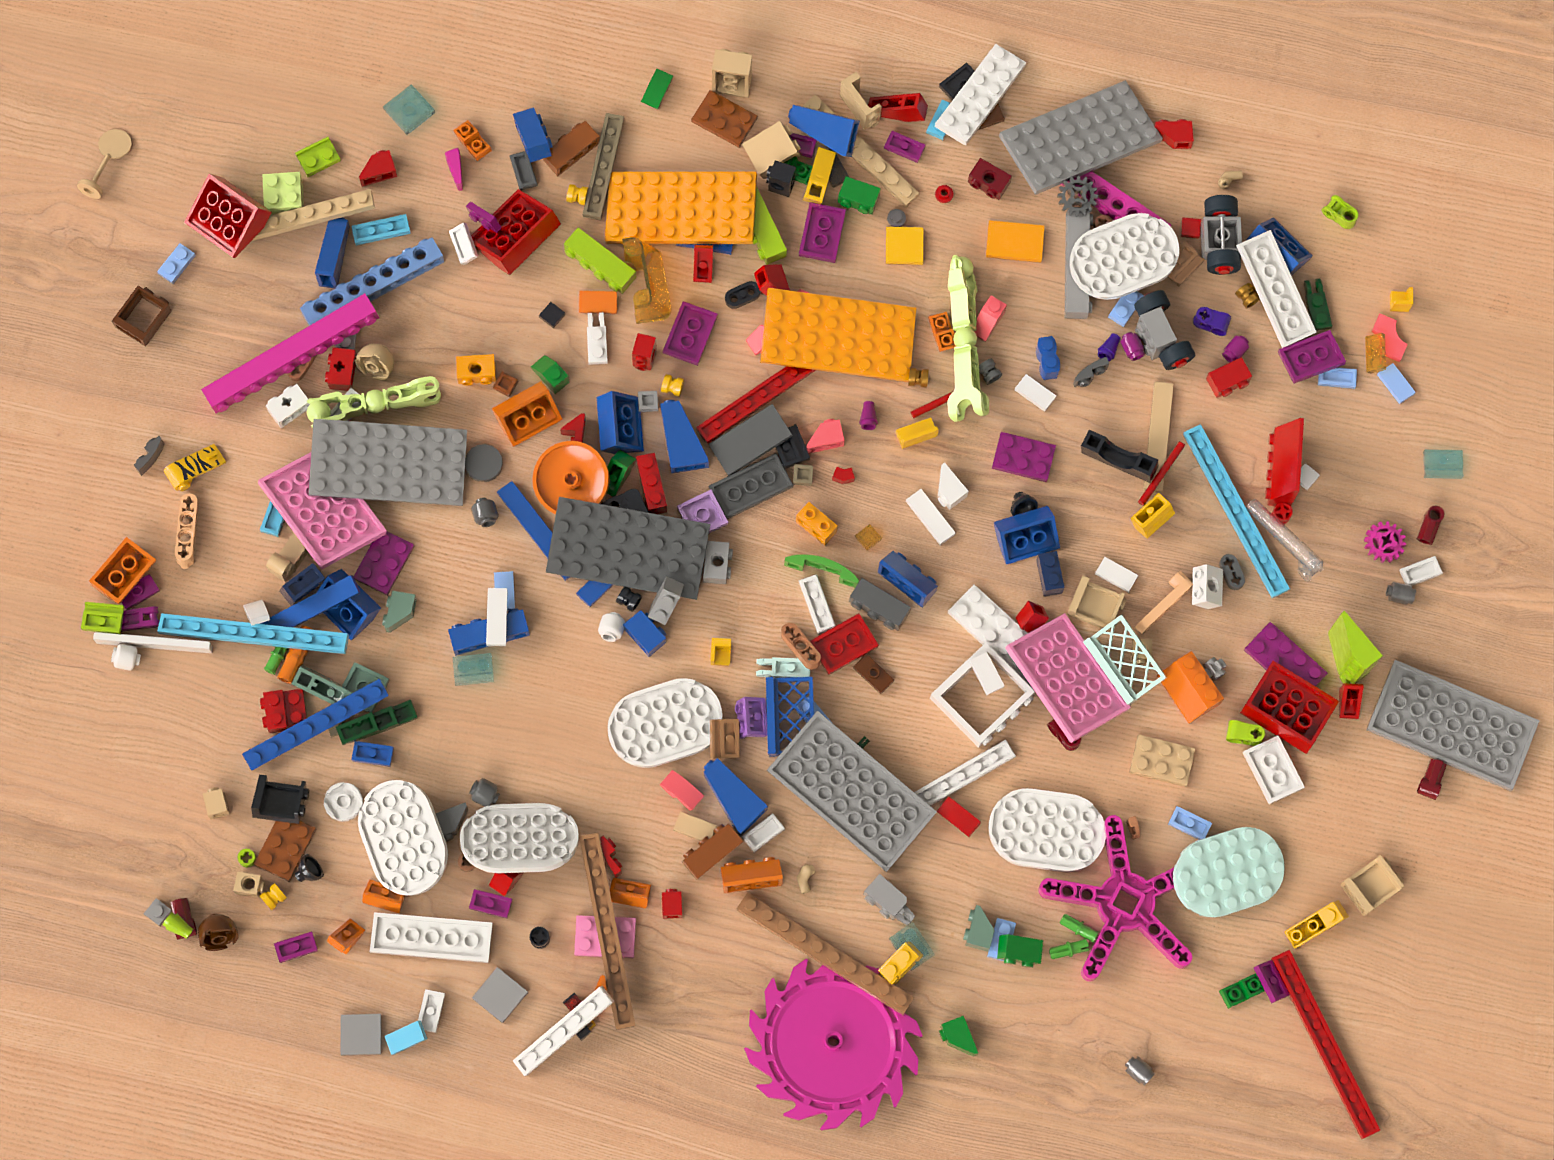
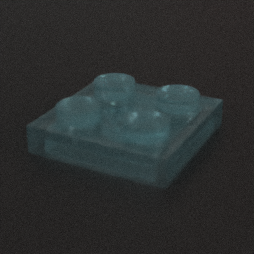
M412 84L383 106L385 112L406 135L435 114L434 108Z

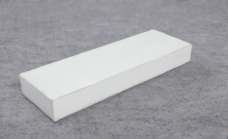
M922 489L906 499L907 504L939 545H942L956 534Z
M817 574L799 580V585L817 634L824 633L835 627V622Z
M488 588L487 646H506L507 588Z

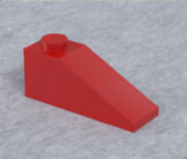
M921 93L870 97L868 102L869 108L877 104L882 106L880 117L904 122L925 121L928 105Z

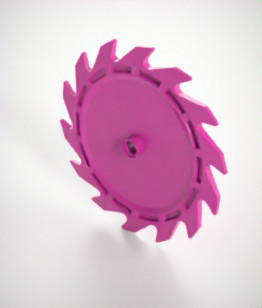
M805 959L793 967L784 991L777 990L774 978L769 982L764 991L766 1018L760 1019L752 1009L750 1010L749 1027L761 1045L762 1050L756 1052L746 1047L744 1050L749 1063L772 1079L770 1084H757L756 1087L768 1098L793 1101L795 1103V1108L783 1113L785 1117L800 1121L822 1113L826 1114L828 1118L820 1128L821 1131L838 1128L855 1111H860L862 1114L860 1127L862 1128L875 1118L884 1094L890 1095L893 1107L896 1108L903 1095L901 1067L907 1066L915 1076L918 1075V1057L906 1040L905 1035L907 1033L918 1037L923 1035L916 1020L907 1014L901 1015L824 965L814 974L808 975L806 973L808 959ZM865 966L874 973L881 974L878 968ZM830 1039H836L839 1042V1044L837 1046H831L828 1043V1041Z

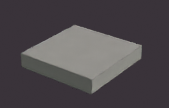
M497 967L472 999L501 1023H504L527 995L528 991Z
M381 1014L341 1015L340 1055H380Z

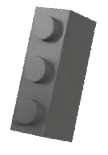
M861 578L849 598L852 607L857 610L862 609L866 611L870 618L874 620L879 619L890 630L895 629L898 631L911 610L910 606Z

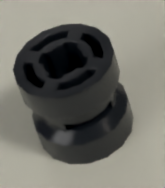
M625 586L619 593L616 603L625 605L629 611L633 612L639 605L642 595L631 592V589Z
M535 927L531 930L529 936L531 944L537 949L546 948L550 942L548 931L543 927Z

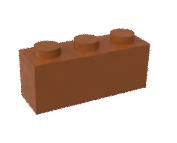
M586 121L581 124L578 123L572 128L570 133L564 134L558 139L553 148H550L551 156L543 158V161L558 177L599 145L600 136Z
M729 823L726 826L723 824L719 825L713 830L715 835L710 839L706 836L698 843L700 845L699 848L695 851L691 848L683 855L685 859L682 863L696 880L743 842Z

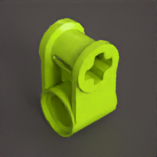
M1333 195L1329 204L1321 209L1327 218L1333 220L1344 229H1352L1356 224L1358 211L1337 195ZM1345 216H1350L1353 220H1347Z
M1230 720L1226 741L1256 746L1262 743L1265 731L1259 725ZM1253 732L1257 733V739H1255L1254 735H1252Z

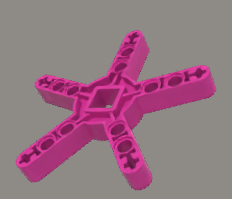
M1116 815L1108 816L1104 822L1111 877L1104 882L1102 887L1046 878L1038 888L1042 898L1097 908L1101 920L1105 923L1081 969L1082 978L1089 982L1096 980L1120 933L1131 932L1137 929L1175 967L1179 969L1186 968L1192 961V953L1153 915L1155 899L1175 889L1173 882L1174 868L1147 881L1143 877L1131 873L1122 820ZM1110 822H1112L1113 825H1117L1114 829V835H1112V826H1108ZM1111 841H1118L1121 847L1119 849L1113 848ZM1117 859L1122 860L1124 867H1116L1114 861ZM1156 881H1162L1165 884V889H1158ZM1046 885H1050V889H1052L1049 893L1046 892ZM1057 886H1060V888H1059V890H1058V895H1057V894H1055L1056 891H1057L1056 888H1057ZM1070 888L1072 895L1065 896L1062 889ZM1120 890L1139 899L1132 914L1113 906ZM1082 892H1090L1092 898L1090 900L1084 899ZM1156 926L1159 933L1157 935L1151 934L1149 927ZM1105 932L1111 933L1113 940L1106 941L1103 934ZM1170 940L1173 944V948H1165L1163 945V941ZM1178 948L1179 950L1174 955H1172L1171 953H1173L1175 949ZM1095 950H1102L1104 958H1097L1094 953ZM1184 955L1186 957L1185 961L1180 962L1178 959ZM1095 963L1094 973L1090 976L1088 975V970Z

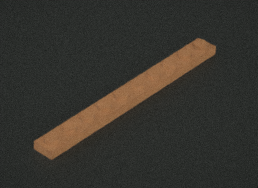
M599 834L579 836L610 997L614 1000L611 1007L616 1030L636 1027Z
M748 892L738 905V912L901 1015L905 1014L914 1000L913 996L894 984L889 983L886 979Z

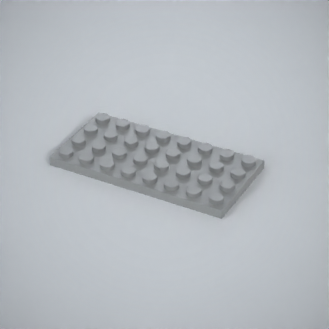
M1126 80L1006 129L999 134L1001 141L1035 195L1058 186L1065 180L1069 181L1070 177H1073V179L1077 178L1078 175L1082 176L1158 144L1163 139Z
M313 419L309 496L463 506L467 430Z
M1394 660L1366 730L1512 791L1540 720Z
M818 711L767 769L772 776L885 872L889 870L937 813V811Z

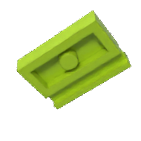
M329 137L295 152L307 177L341 161Z
M85 602L81 630L121 634L124 605Z

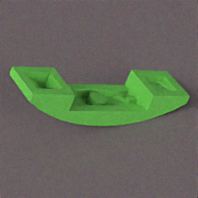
M792 555L785 557L784 566L803 571L804 565H808L840 575L839 583L855 588L859 583V579L846 567L824 557Z

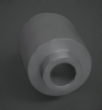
M1396 582L1388 585L1386 596H1388L1389 601L1405 605L1414 602L1416 589H1412V586Z
M1132 1056L1125 1064L1127 1067L1125 1071L1139 1084L1142 1083L1144 1086L1155 1074L1151 1071L1152 1068L1139 1056L1136 1059Z

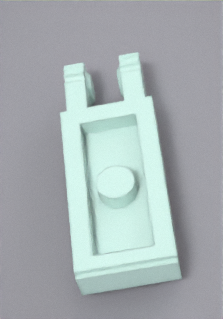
M772 657V659H757L758 665H772V670L756 671V676L810 677V669H807L798 658Z

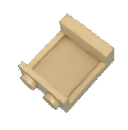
M855 72L841 81L840 97L855 118L860 120L864 130L869 127L874 128L879 124L882 106L877 104L869 108L859 94L861 77Z
M781 121L742 144L757 172L763 179L768 177L766 176L769 166H773L775 160L784 163L794 156H801L799 153L801 148L796 140L793 141L790 137L792 132L787 124L784 126Z
M1082 576L1067 615L1102 629L1118 617L1116 616L1118 610H1123L1127 601L1123 599L1125 593L1121 592V594L1091 583L1089 582L1090 578Z
M1381 855L1340 884L1363 916L1404 888L1402 877L1398 873L1395 874L1389 860Z

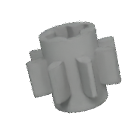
M1213 657L1203 665L1206 673L1214 681L1226 673L1224 668L1227 665L1222 658L1216 660Z

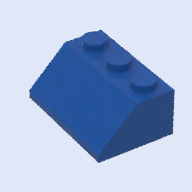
M1273 217L1259 224L1246 241L1271 230L1292 276L1313 255Z
M610 391L596 397L601 451L616 454L619 450L625 453L644 451L638 397Z
M1048 506L994 522L997 541L1006 565L1060 549L1055 516Z
M892 551L879 562L878 573L923 608L936 593L938 588L937 582L932 577L923 575L921 573L922 570L915 564H909L903 554Z
M342 569L328 575L317 592L349 575ZM358 584L357 586L361 593L323 612L343 633H348L350 640H353L374 620L381 609Z

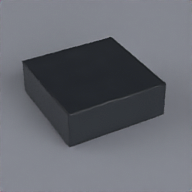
M552 302L539 314V318L553 329L565 316V312Z

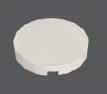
M337 783L332 785L325 794V810L334 820L340 822L352 820L362 809L363 797L360 790L353 784Z

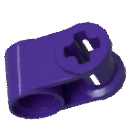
M1200 307L1193 318L1195 327L1212 332L1218 336H1225L1227 334L1231 321L1229 314L1208 307Z

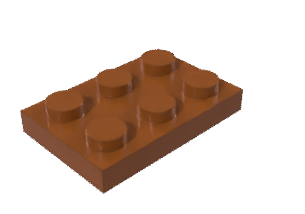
M709 90L692 117L691 122L739 148L758 119V115Z
M275 821L254 862V866L290 882L316 828L302 821L299 824Z

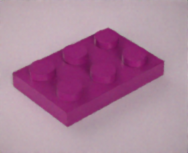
M810 202L799 256L835 263L846 209Z
M683 301L663 348V354L698 366L718 314Z
M1330 330L1278 350V354L1293 384L1343 366L1346 363Z
M1001 432L992 469L1047 482L1056 445Z
M387 531L386 535L371 543L353 576L354 579L388 596L415 547L414 544Z

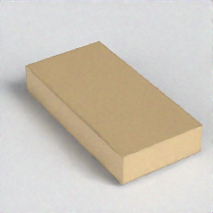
M680 811L673 831L701 841L706 836L710 839L714 835L713 830L717 828V825Z

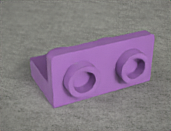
M743 697L736 701L735 712L737 719H739V739L745 737H766V699Z

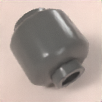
M487 498L477 499L471 508L475 523L482 527L494 525L499 517L494 501Z
M484 778L479 781L476 780L469 792L472 801L484 807L489 806L491 803L495 804L500 795L497 793L498 786Z

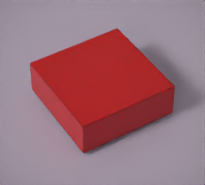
M1182 217L1181 237L1199 239L1201 219Z

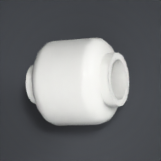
M616 612L603 615L598 628L602 639L608 642L620 639L623 635L625 620Z
M119 644L117 648L114 647L111 662L114 663L115 668L131 671L135 665H139L141 654H137L135 646Z

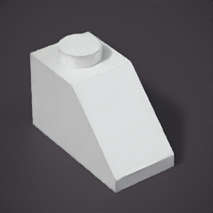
M943 463L940 470L938 501L943 507L947 506L950 510L968 496L969 491L950 468Z

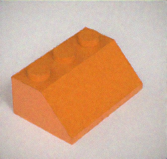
M541 381L491 408L513 447L563 420L548 388Z
M126 537L89 582L105 597L120 604L157 560Z
M1192 651L1163 670L1167 678L1161 683L1189 724L1219 706L1224 700Z
M775 857L764 858L762 862L746 860L744 864L736 865L735 862L725 863L724 867H721L724 893L782 886L783 877L779 859L775 860Z

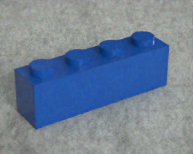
M523 609L509 610L507 613L506 642L530 636ZM474 619L470 621V624H456L451 629H448L455 656L490 647L486 645L487 619Z

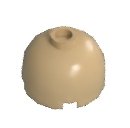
M372 343L361 349L357 354L355 364L363 374L366 375L367 372L373 374L372 379L385 380L394 367V357L385 345Z

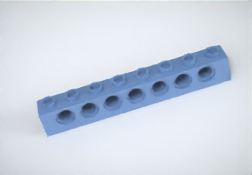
M433 238L423 239L417 246L406 248L402 251V254L388 258L385 263L371 267L368 272L354 276L351 281L339 284L336 289L330 292L322 293L314 301L305 302L300 308L301 313L310 326L364 293L370 302L444 263V257ZM418 255H425L424 259H417ZM403 263L409 264L407 268L400 267ZM387 272L393 273L390 277L384 276ZM370 281H376V284L373 286L367 285ZM353 290H359V291H360V292H359L358 294H356V295H352V294H351V292H352ZM338 298L343 299L339 304L334 303ZM321 307L327 308L322 313L318 312V309Z

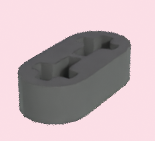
M1224 555L1219 563L1220 568L1223 569L1224 579L1230 589L1239 590L1245 583L1244 574L1234 555ZM1226 559H1227L1229 562H1231V561L1233 562L1232 565H1231V569H1232V570H1230V568H1229L1228 565H1226V566L1224 565V563L1226 562ZM1232 574H1234L1236 579H1240L1238 585L1235 582H1231L1233 580Z

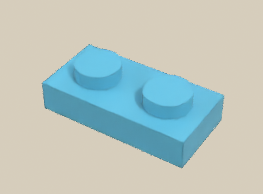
M941 100L926 130L927 134L941 140L944 139L946 133L936 128L935 123L950 105L949 102Z

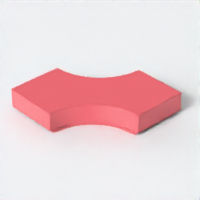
M1379 313L1372 333L1377 335L1382 341V355L1400 362L1407 343L1403 342L1396 332L1397 320Z

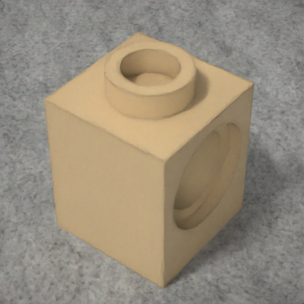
M210 788L206 793H203L207 814L211 820L230 815L225 792L222 788Z
M237 872L233 890L235 894L259 898L260 893H263L265 889V881H263L261 875ZM248 881H255V886L248 890L245 888Z

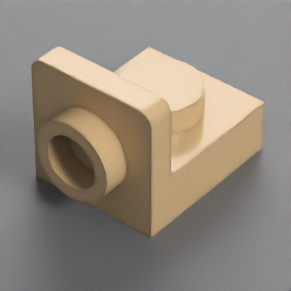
M1132 639V650H1135L1136 641ZM1140 639L1152 656V640ZM1132 652V657H1131V662H1132V663H1133V660H1134V654H1135L1134 652ZM1138 653L1136 664L1146 666V655Z

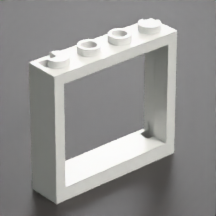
M985 643L931 694L930 699L979 748L982 744L985 746L989 743L996 731L1000 733L1007 726L1005 722L1008 719H1015L1023 705L1027 707L1034 700L1035 691ZM987 652L989 657L1025 694L988 729L979 735L942 697L973 669L969 660Z

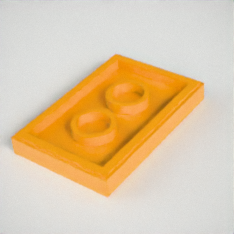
M989 220L986 257L1041 262L1044 225Z

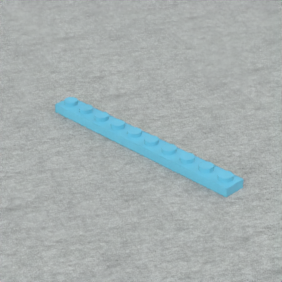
M1201 424L1185 431L1183 435L1271 598L1289 591L1290 588Z
M161 613L157 630L159 634L339 654H346L349 640L348 633L265 624L251 626L250 623L163 613Z

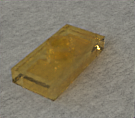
M1378 333L1366 336V372L1371 374L1386 370L1385 334Z

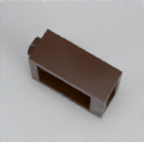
M137 286L113 318L112 323L115 328L146 347L172 310L165 298L154 296L153 291L147 287L143 289ZM142 298L161 309L145 333L126 322V319Z

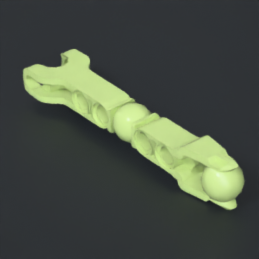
M957 255L952 257L948 278L953 330L956 331L953 338L956 345L954 347L955 390L948 399L949 417L954 422L964 419L965 410L971 404L976 414L980 416L989 414V397L980 389L979 358L977 347H975L977 336L974 331H976L977 324L976 294L978 290L973 274L974 267L969 258L958 257Z

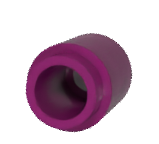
M1128 332L1122 336L1123 339L1120 343L1131 361H1136L1145 355V349L1137 333Z
M1234 336L1223 349L1222 356L1228 362L1241 358L1249 349V341L1244 336Z

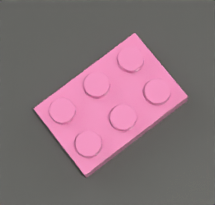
M576 916L575 956L602 957L594 916ZM615 917L622 958H634L636 918Z

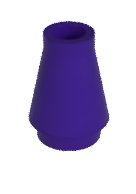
M1112 333L1098 348V357L1100 359L1107 357L1109 362L1114 359L1121 338L1117 334Z

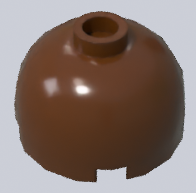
M212 914L203 920L198 928L200 947L204 946L207 951L224 950L228 948L226 944L232 942L234 945L239 939L235 923L225 915Z

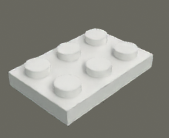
M1279 736L1243 751V755L1269 805L1305 788Z

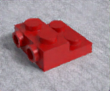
M304 690L263 692V698H260L261 709H265L266 716L262 717L263 727L267 728L269 733L282 732L307 718Z

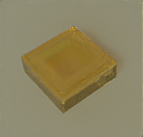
M870 524L855 535V538L866 551L882 540V537Z

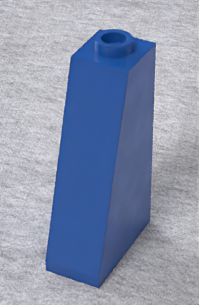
M800 105L792 106L788 114L791 125L838 154L852 157L860 120Z
M343 217L330 220L327 224L315 269V276L320 287L336 289L339 284L350 229L348 220Z
M666 400L664 403H661V415L671 474L709 468L708 457L680 402Z
M718 758L714 762L710 760L704 766V777L736 833L741 837L768 810V806Z

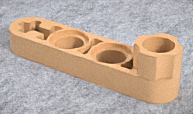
M190 493L183 495L180 500L175 546L177 564L183 569H188L194 564L198 500L195 495ZM188 500H192L190 511H187L186 503H188ZM185 517L193 518L190 524L182 522ZM184 534L191 535V539L186 542L180 538Z
M1178 572L1169 581L1174 590L1136 625L1135 628L1141 634H1144L1193 587V582L1184 573Z

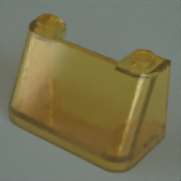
M636 237L622 239L625 263L633 264L636 271H644L647 288L637 291L633 296L636 324L667 319L671 315V303L661 252Z

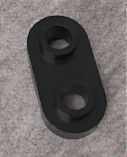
M749 281L728 290L725 294L726 305L731 309H737L757 300L760 296L757 283ZM752 290L754 291V294L750 295L748 294V291ZM736 298L737 302H732L731 299Z

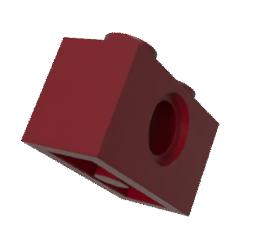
M980 158L969 174L968 183L974 189L984 191L988 197L1000 200L1011 183L1012 175ZM990 178L993 182L988 183L984 179Z

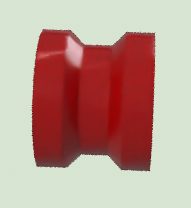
M1278 503L1272 511L1273 521L1279 525L1286 524L1293 514L1292 507L1287 503Z

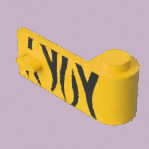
M212 444L171 463L164 469V473L174 489L183 492L190 488L193 478L225 464L226 461L216 445Z

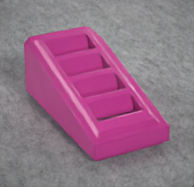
M459 148L446 151L445 158L457 189L462 191L461 156Z

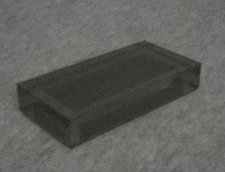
M837 154L835 155L829 176V182L833 188L842 184L846 176L849 177Z

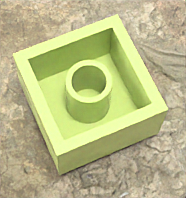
M300 172L262 174L264 207L272 212L271 215L304 207L303 180Z

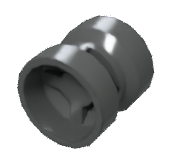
M992 358L979 365V373L984 376V381L987 385L992 384L1002 376L1001 371L995 367V362Z

